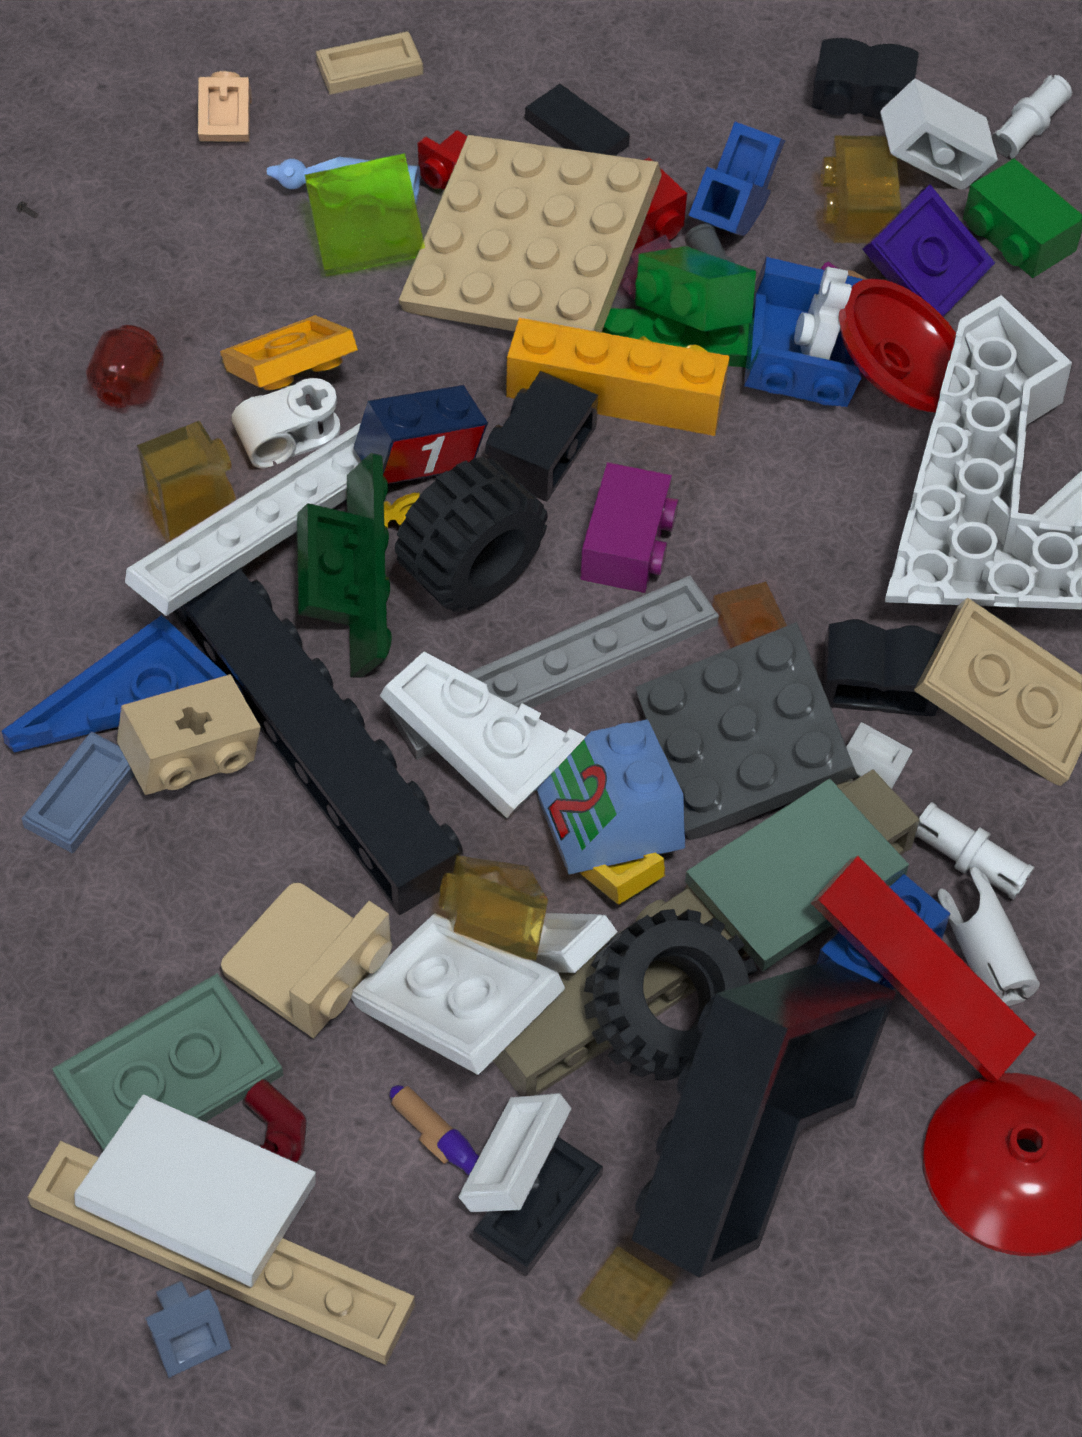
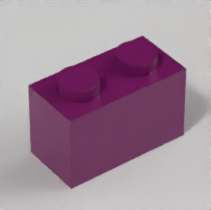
M607 462L582 547L580 580L646 593L650 575H661L663 571L668 543L660 541L662 531L672 532L676 521L679 499L670 498L672 475Z

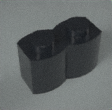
M849 38L822 40L814 81L812 108L824 110L831 115H855L861 113L866 117L883 121L880 110L915 79L919 52L898 44L869 46L861 41Z
M859 619L829 624L823 645L822 686L830 707L864 711L880 710L886 713L930 717L936 716L938 706L914 691L942 635L915 625L885 630Z

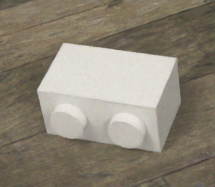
M913 79L880 110L890 153L959 190L966 189L998 161L986 117L917 79Z

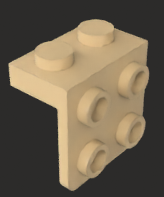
M293 883L280 894L223 957L221 961L223 975L314 1039L330 1019H334L344 1010L352 996L353 989L369 974L376 972L387 959L392 948L389 913L368 901L353 918L304 884Z

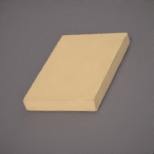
M967 597L956 608L914 691L1048 781L1061 786L1069 780L1082 752V674Z

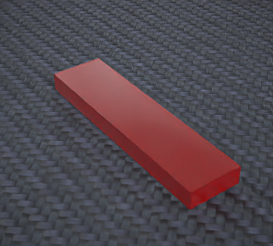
M859 856L849 859L812 900L811 904L987 1081L999 1080L1036 1036L1006 1003Z

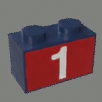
M464 385L367 401L353 448L361 461L370 453L382 455L383 476L386 477L388 484L441 475L445 471H450L457 464L465 460L470 462L476 458L488 422Z

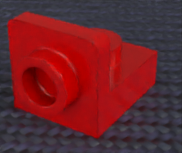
M456 130L441 144L428 137H424L418 142L420 176L430 187L434 189L441 188L445 191L467 139L465 134Z

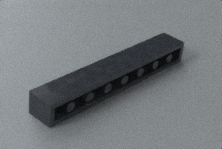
M241 567L172 613L201 652L226 675L231 674L258 721L261 732L400 916L460 880V856L463 855L460 840L448 824L444 823L439 826L429 813V803L421 788L414 781L405 782L396 770V760L387 744L381 739L374 741L364 729V719L355 703L350 698L342 700L333 689V680L324 663L319 658L311 660L302 649V640L295 626L289 619L280 620L272 610V602L264 586L258 580L250 582L243 573V567Z

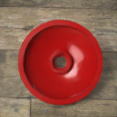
M865 279L857 282L852 286L845 308L839 311L842 339L852 360L864 377L875 388L891 399L914 410L936 413L956 332L933 306L909 289L882 279Z
M1004 1073L999 1080L992 1082L987 1081L984 1077H980L953 1091L934 1113L923 1144V1169L926 1182L935 1203L945 1217L959 1231L973 1241L992 1250L1010 1255H1049L1068 1249L1081 1242L1082 1100L1055 1082L1022 1073ZM1017 1140H1031L1037 1146L1038 1151L1026 1152L1022 1150Z

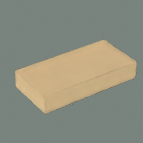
M409 31L316 51L317 64L329 94L423 74V63Z

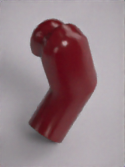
M260 1080L252 1086L244 1099V1104L267 1123L264 1144H260L259 1147L297 1163L305 1150L306 1116L267 1080Z

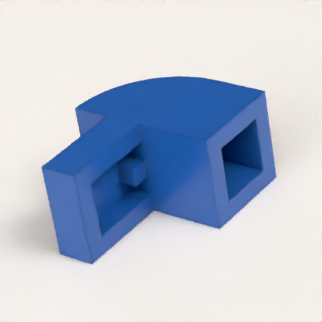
M734 122L717 170L706 167L688 216L738 235H746L768 200L771 191L767 187L785 140Z

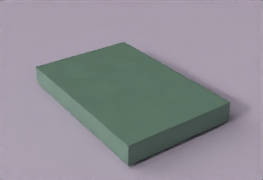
M829 778L687 870L685 883L711 913L726 925L725 929L732 937L737 934L745 944L743 947L744 951L764 971L832 925L811 902L849 859L859 856L888 886H891L903 874H907L909 864Z
M218 973L52 1068L55 1078L102 1152L143 1094L206 1122L245 1099L248 1091L258 1081L265 1079L272 1083L283 1076L282 1066Z

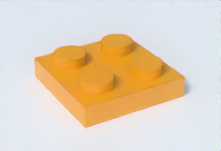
M314 315L221 350L220 353L227 372L259 388L263 387L264 390H275L294 382V374L312 368V371L315 372L332 369L343 362L342 356L358 349L351 329Z

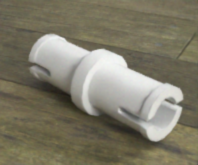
M1049 75L1030 98H1022L1013 107L1012 117L991 136L995 151L1005 157L1010 155V158L1013 159L1033 135H1041L1049 127L1050 117L1071 98L1072 90L1069 83L1059 75H1054L1053 78L1052 75Z
M933 802L927 806L919 818L920 823L915 838H920L956 861L954 868L963 874L972 867H977L985 874L990 884L1006 893L1012 900L1018 895L1027 882L1026 879L1029 878L1035 868L988 840L990 837L989 832L981 827L974 831L938 808Z

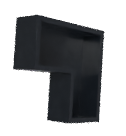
M828 960L716 993L701 1013L698 1031L702 1033L694 1058L686 1064L679 1077L677 1093L681 1097L673 1119L665 1125L658 1138L656 1153L660 1158L653 1178L644 1186L637 1199L635 1213L639 1216L631 1240L699 1278L758 1249L801 1130L855 1107L896 991Z

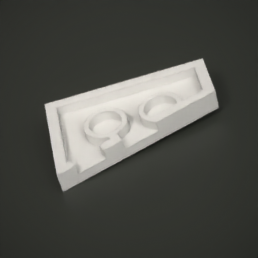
M426 652L419 655L391 680L380 694V697L507 819L541 786L585 738L584 735L570 728L565 733L540 720L541 713L523 703L518 708L489 693L487 684Z

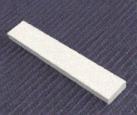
M360 423L128 567L125 583L167 616L297 532V512L307 503L332 509L346 500L347 474L361 462L353 448Z

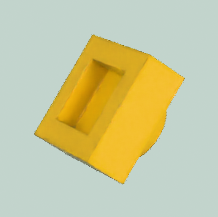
M655 852L644 855V858L610 866L601 865L593 867L592 870L583 871L580 874L619 905L665 877L664 858Z

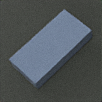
M90 732L22 817L24 828L73 854L134 776L120 747Z

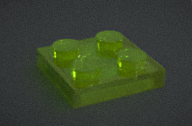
M405 153L305 175L326 276L417 258L419 250L425 249Z

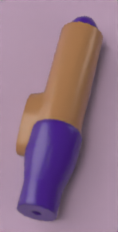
M393 1086L390 1090L391 1105L421 1133L419 1141L441 1162L445 1164L449 1161L461 1168L469 1176L479 1158L470 1142L459 1130L451 1127L409 1086Z

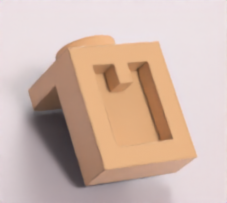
M229 71L215 72L211 74V77H199L198 136L200 141L250 142V103H252V92L249 77H240L239 74Z

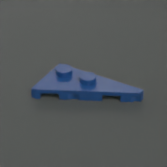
M161 615L1 732L5 744L13 752H18L87 735L90 732L95 733L119 727L121 705L223 677L226 674Z

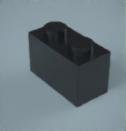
M540 371L528 389L522 388L517 393L511 407L510 416L504 425L498 424L492 429L486 442L485 454L503 466L536 498L548 502L596 429L598 394Z

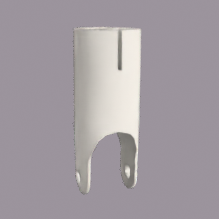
M972 867L970 869L971 876L980 893V905L977 913L964 923L952 896L946 890H938L939 900L942 906L951 913L949 922L969 967L1007 1006L1025 1001L1024 997L1029 998L1035 994L1040 983L987 877L980 869Z

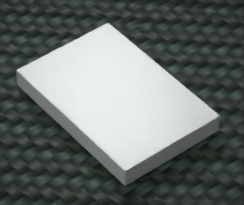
M434 913L387 957L383 965L376 972L369 974L353 989L351 998L355 1006L362 1012L479 1075L565 990V987L557 972Z
M143 1094L75 1191V1206L252 1287L315 1186L316 1172Z

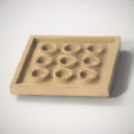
M468 135L399 298L403 311L515 331L519 318L602 332L662 176L659 163Z

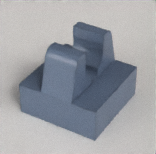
M179 1281L156 1292L163 1310L145 1319L169 1378L232 1349L219 1309L209 1289L189 1297L182 1281Z

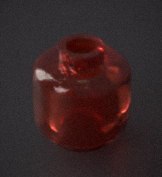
M123 325L119 328L105 331L99 338L87 365V380L97 392L98 398L111 407L125 408L127 405L143 404L148 401L155 390L164 368V354L159 348L155 337L140 327Z

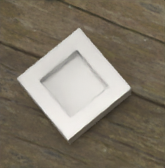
M862 722L847 745V750L858 775L855 778L858 779L874 769L891 789L913 751Z

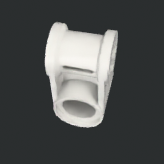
M317 378L304 379L275 392L251 397L235 408L231 419L253 466L263 469L273 466V461L280 464L286 462L291 457L321 448L337 438L341 430L339 417L334 412L337 405L335 389L330 383ZM307 394L310 395L311 407L306 405L305 396ZM319 421L323 423L324 431L322 434H319Z

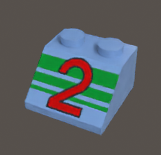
M648 719L633 723H622L614 727L590 732L537 789L540 806L568 875L592 870L593 867L601 865L610 866L644 858V855L655 852L662 854L685 848L683 792Z

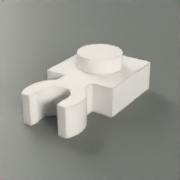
M826 267L821 280L819 295L814 294L808 313L802 312L796 324L794 339L795 344L800 345L802 354L829 360L840 330L839 311L845 308L852 289L851 285L845 284L848 276L847 270Z

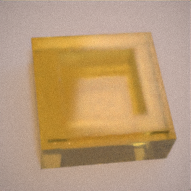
M617 1246L581 1296L580 1305L633 1341H636L671 1291L673 1282Z

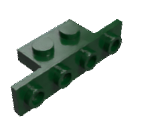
M370 453L347 474V512L309 503L297 512L298 615L349 625L350 677L363 678L383 662L390 651L392 643L391 631L387 628L386 603L390 595V580L386 576L385 552L389 542V531L384 526V501L387 495L388 482L386 477L383 476V457L375 453Z

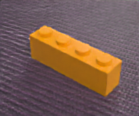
M519 318L507 355L506 397L515 399L520 389H528L539 372L542 371L598 394L597 414L715 436L725 397L730 356Z

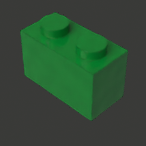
M1015 158L970 185L963 220L967 222L973 233L985 237L999 249L1008 263L1013 266H1019L1031 278L1036 277L1077 251L1082 233V214Z
M688 246L639 253L635 305L702 331L752 323L756 271Z

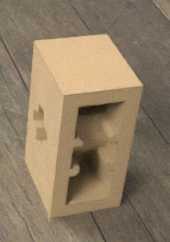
M230 674L121 705L117 743L144 794L148 795L165 789L177 790L187 786L194 780L221 772L225 774L233 773L242 769L248 763L254 761L261 727Z

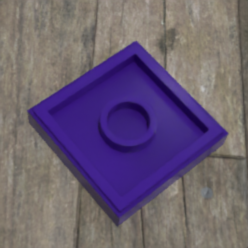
M931 185L921 190L862 248L888 281L914 292L933 306L942 316L995 264L994 260Z

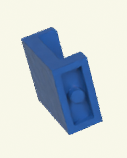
M766 257L755 283L752 323H749L745 387L813 401L822 405L848 406L861 380L862 373L857 366H854V361L842 339L841 331L839 330L829 360L802 354L800 345L795 344L794 339L798 318L802 312L808 313L814 294L819 295L820 284L825 270ZM847 276L845 284H849L852 287L857 282L865 279Z

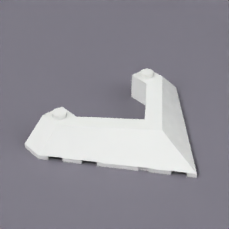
M1002 295L959 321L952 354L945 373L937 410L930 429L885 602L959 605L968 597L979 606L1082 609V521L1076 520L1074 526L1042 523L1040 522V515L1018 513L1026 425L1063 403L1072 362Z

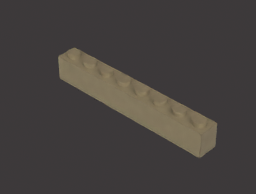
M874 769L855 781L850 779L836 785L900 855L912 848L920 819ZM686 885L684 891L667 902L660 899L649 904L641 911L636 921L647 915L652 917L659 911L675 909L676 916L687 909L701 912L700 923L703 924L716 917L692 889ZM724 928L721 934L728 940L732 936ZM607 944L601 947L577 972H557L564 984L565 990L493 1060L521 1097L539 1095L612 1047L608 1040L599 1045L597 1044L591 1032L600 1028L597 1017L586 1019L584 1005L593 1000L592 993L584 992L586 978L596 971L591 964L597 953L605 949ZM743 948L738 950L742 960L749 956ZM651 962L644 976L643 991L645 1000L655 1017L696 991L689 976L677 966L667 962Z

